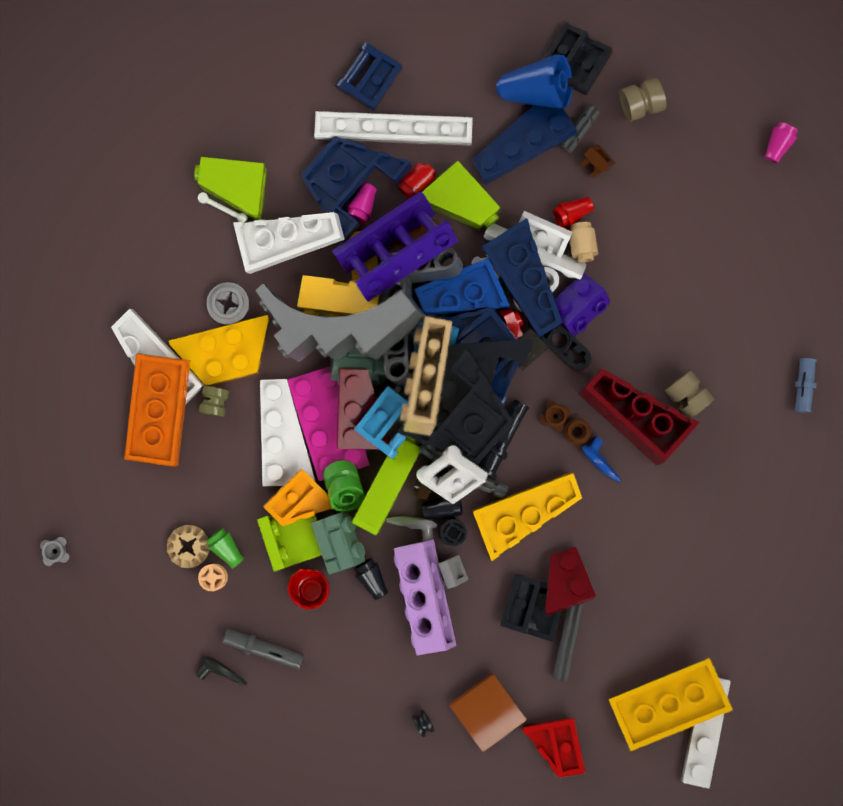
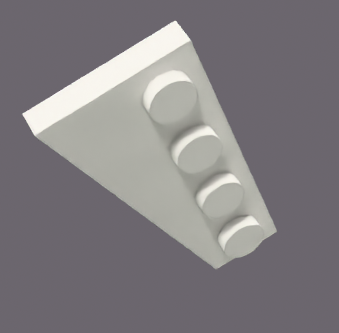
M335 212L302 215L295 218L283 217L276 220L263 219L254 220V222L233 223L245 272L250 274L345 240L339 216Z
M129 309L111 327L134 366L136 353L180 359L133 309ZM191 370L189 371L186 404L205 386Z
M287 379L260 380L263 487L283 486L301 468L316 482Z

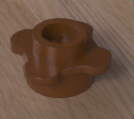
M549 401L546 404L545 414L540 417V422L542 425L552 426L555 431L560 432L564 430V423L570 417L571 411L568 407L563 408L557 405L555 401ZM553 414H557L558 418L554 419Z

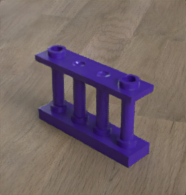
M421 191L332 250L347 274L354 269L358 273L360 278L355 281V284L367 302L458 242L447 220L437 226L431 219L435 213L426 196ZM422 224L428 232L414 241L409 232ZM400 239L405 248L392 256L386 248ZM377 254L383 263L369 271L364 262Z

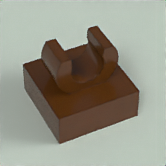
M597 144L584 154L587 159L583 160L580 166L584 168L589 163L593 164L594 172L590 174V177L594 178L600 173L609 171L616 163Z

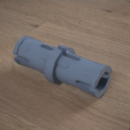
M800 358L798 381L795 382L797 395L794 411L812 413L813 391L817 388V384L814 383L817 360Z

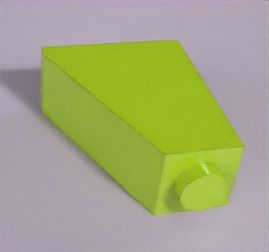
M201 157L200 165L195 166L194 178L198 181L201 189L240 212L245 213L252 219L261 220L267 174L265 164Z
M459 161L453 164L422 192L434 211L477 230L482 229L484 226L488 228L499 219L497 216L500 211L499 205Z

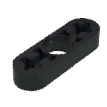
M527 321L529 331L538 338L533 328ZM561 324L549 333L547 339L543 335L538 338L574 371L584 370L591 362L589 350ZM560 333L566 337L567 342L564 347L557 348L552 344L551 340L554 334ZM571 343L575 345L571 349L575 354L583 353L585 355L583 357L584 364L579 362L575 365L572 362L574 356L570 352L567 356L562 354L570 347Z

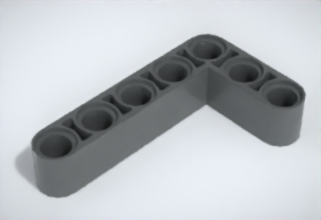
M449 247L428 261L423 269H416L382 292V303L391 298L398 290H402L412 298V283L457 277L463 269L462 260L455 250ZM454 258L452 264L443 266L447 259ZM414 329L398 341H404L402 349L394 351V345L384 353L385 374L398 387H406L407 378L413 377L414 369H409L412 352L415 353L413 343ZM405 367L404 374L401 377H395L396 371L399 368Z

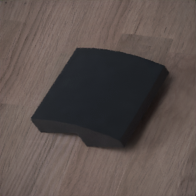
M565 23L544 58L555 54L564 55L569 62L572 78H567L568 87H573L574 90L587 96L613 51L612 47L589 38L588 32Z
M515 574L500 626L553 642L562 611L546 615L548 583Z

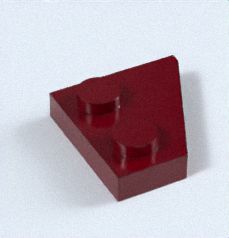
M577 547L551 555L545 610L547 616L596 598Z

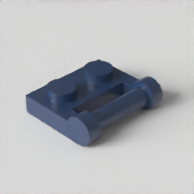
M363 42L359 48L360 53L342 79L339 78L335 87L375 111L403 69V65L372 45ZM368 58H373L374 62L358 86L354 87L351 85Z

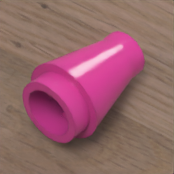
M779 122L777 127H773L764 157L778 164L782 156L796 141L798 130L789 124Z
M367 183L362 184L360 190L346 208L347 214L360 225H365L367 220L371 219L374 197L377 191L374 186Z

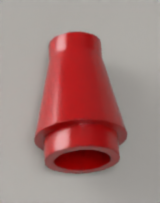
M588 196L578 200L559 203L553 209V216L558 226L570 228L572 224H575L585 215L594 211V205Z

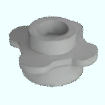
M58 537L53 541L43 540L41 542L40 548L42 549L43 563L46 566H52L55 562L66 563L69 560L70 555L66 552L65 547L67 540L64 537ZM53 549H57L56 554L53 553Z

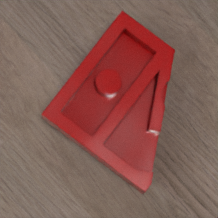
M575 717L523 726L525 735H528L535 744L538 752L548 761L558 778L586 772Z

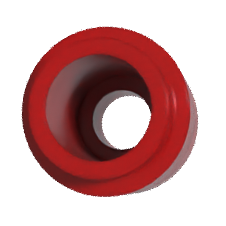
M418 162L400 180L401 183L397 187L407 199H410L431 185L436 180L434 176L437 173L428 163L423 165Z

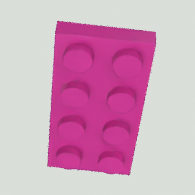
M330 367L288 379V385L319 482L324 480L323 472L325 468L336 461H350L355 464L357 470L370 466L365 449H337L339 383L336 380H330Z

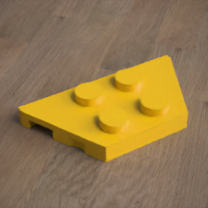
M268 315L169 340V344L182 359L191 360L190 369L205 386H211L259 372L261 354L264 349L265 336L270 319Z

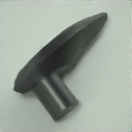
M202 656L204 664L196 672L198 678L204 680L212 671L219 676L227 677L236 683L246 686L247 682L224 664L212 657Z

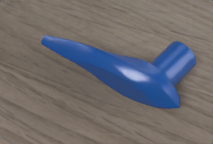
M594 436L589 446H583L586 457L602 473L620 482L621 478L607 463L606 459L598 453L603 440Z

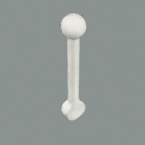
M204 192L198 195L200 203H208L237 218L238 222L245 223L247 221L245 213L239 214L210 199Z

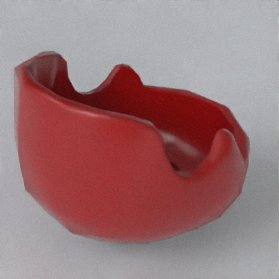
M299 569L290 577L287 586L292 602L305 610H314L323 606L330 592L328 579L316 569Z

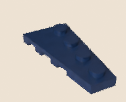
M533 105L472 160V163L486 185L577 134V129L564 108L558 109Z
M528 218L481 247L538 338L562 323L552 290H550L544 266H542L536 242L530 230Z

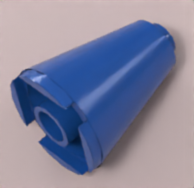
M555 54L505 73L497 81V93L504 101L558 109L568 107L573 87H568L567 78H572L569 62L564 55Z

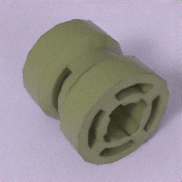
M203 386L202 395L204 400L199 405L198 412L225 417L224 401L228 399L230 391Z

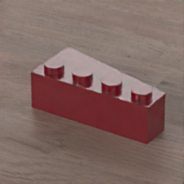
M603 368L578 393L655 465L666 462L700 423L693 418L682 415L677 409L671 406L668 407L655 400V397L637 390L630 383Z

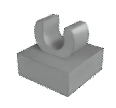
M459 555L438 563L444 578L443 585L447 586L448 589L469 580Z

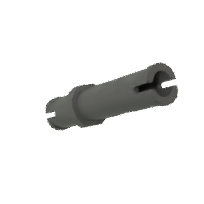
M227 629L222 644L245 651V655L250 656V654L297 670L300 669L304 654L257 639V635L251 634L249 636L231 629Z

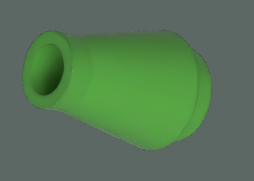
M224 528L219 529L206 540L209 545L208 549L226 562L231 569L244 560L230 532H226Z

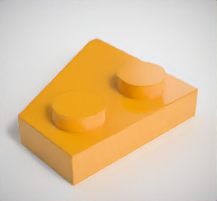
M302 468L263 505V508L282 526L333 509L328 494Z

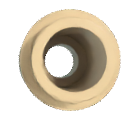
M590 222L572 224L570 227L572 235L569 239L572 258L578 259L579 263L593 261L594 256L598 255L595 229L592 228Z

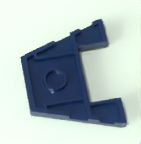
M334 136L301 174V177L323 212H335L338 214L345 239L342 240L344 243L360 225L341 209L342 206L375 169L397 184L411 168V163L406 159H398L390 156L388 153L377 152L366 148L364 145Z

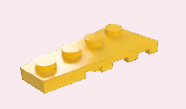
M570 472L472 510L491 561L499 557L508 548L515 546L525 536L542 527L541 525L555 518L582 499V495L574 474Z

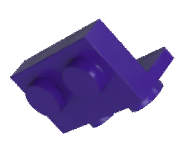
M583 273L580 280L575 279L555 298V302L562 320L561 324L575 337L579 332L584 331L598 314L605 311L610 303V299L602 286Z

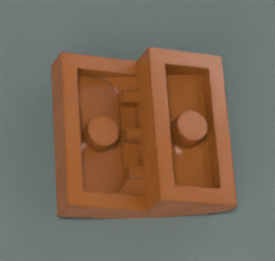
M493 672L449 704L482 752L486 751L527 720Z

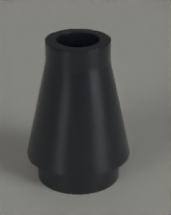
M443 497L422 503L425 519H457V516L463 515L461 499L454 504Z
M369 558L354 567L355 577L372 595L374 600H378L388 593L378 562H374L372 558Z

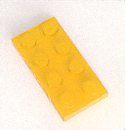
M710 658L609 699L630 751L733 710Z

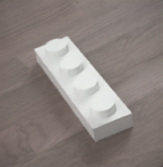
M719 678L728 698L731 681ZM724 714L691 727L681 777L683 783L710 788Z

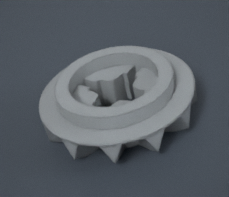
M231 282L221 283L210 291L207 297V310L215 321L221 324H234L243 320L249 311V298L241 286ZM232 293V302L238 308L230 307L225 314V306L218 302V300L227 301Z

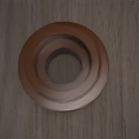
M572 419L566 424L564 435L571 444L581 445L589 440L591 428L583 419ZM574 427H579L582 430L580 437L573 435Z

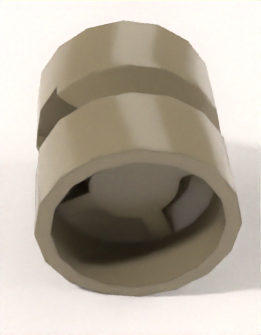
M656 77L643 81L639 87L633 84L619 90L620 103L629 122L644 118L646 111L649 114H655L666 109L664 90Z
M692 369L664 390L673 403L678 402L680 404L678 409L688 418H693L715 400L706 387L701 388L699 386L701 381Z

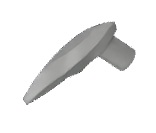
M411 516L386 518V522L406 526L410 529H422L423 541L433 540L432 528H436L437 524L429 519Z

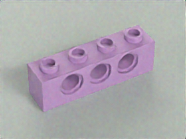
M434 539L394 548V563L400 575L399 586L406 603L405 615L410 622L412 632L411 643L416 650V655L446 651L457 646L441 571L438 565ZM415 565L418 566L420 570L419 577L416 575L414 571ZM420 592L425 595V603L420 598ZM426 618L431 622V630L426 626Z

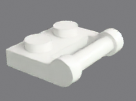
M456 446L448 447L440 458L429 466H423L417 471V478L422 484L452 504L483 484L488 475L484 470L463 457L461 451ZM449 464L454 467L441 478L435 476V474Z

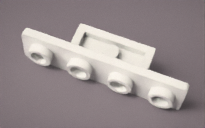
M524 211L519 223L528 218L542 266L552 267L561 271L569 278L580 280L585 271L586 264L579 263L578 260L563 254L572 232ZM493 224L487 228L484 238L491 241L508 229Z

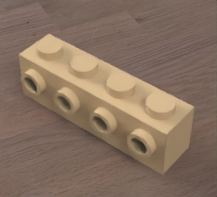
M425 316L422 327H416L413 343L418 344L417 353L412 352L409 369H414L413 377L407 378L404 393L409 395L408 404L402 405L400 420L405 421L404 431L429 436L432 434L436 423L452 326L451 321Z

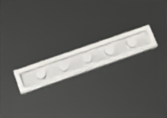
M316 111L314 137L315 140H332L334 136L349 141L471 145L472 117Z

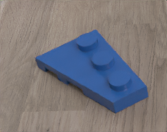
M489 258L463 268L457 277L434 280L415 288L425 315L470 312L490 307L494 309L510 308Z

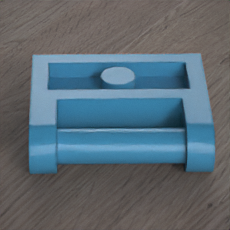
M388 386L354 430L390 458L394 459L398 454L397 449L407 437L397 432L389 443L383 441L382 438L401 415L402 405L408 404V401Z

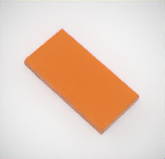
M136 353L124 460L172 467L178 466L191 360Z

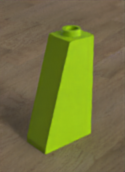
M408 436L397 449L398 454L394 459L389 456L386 457L352 521L353 524L374 535H378L420 454L418 440Z

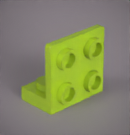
M316 515L296 520L294 523L282 526L273 516L257 519L274 571L322 555L311 523L317 521Z

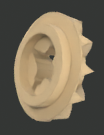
M183 525L173 530L167 539V553L171 561L183 568H193L203 563L210 551L208 549L209 545L206 542L208 536L201 528L193 525ZM180 538L187 542L195 538L197 539L192 546L193 552L196 555L189 551L179 554L184 547Z

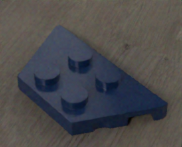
M492 307L453 317L440 318L441 320L451 321L452 326L459 328L455 345L518 340ZM499 357L492 387L500 400L503 401L520 362Z

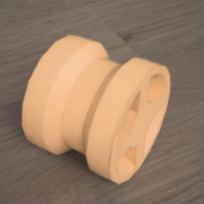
M220 564L206 565L199 572V584L207 591L219 590L228 581L227 570Z

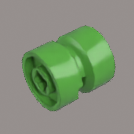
M341 460L331 463L325 468L323 479L328 490V497L332 508L341 512L352 511L358 508L365 499V494L355 464L350 461Z

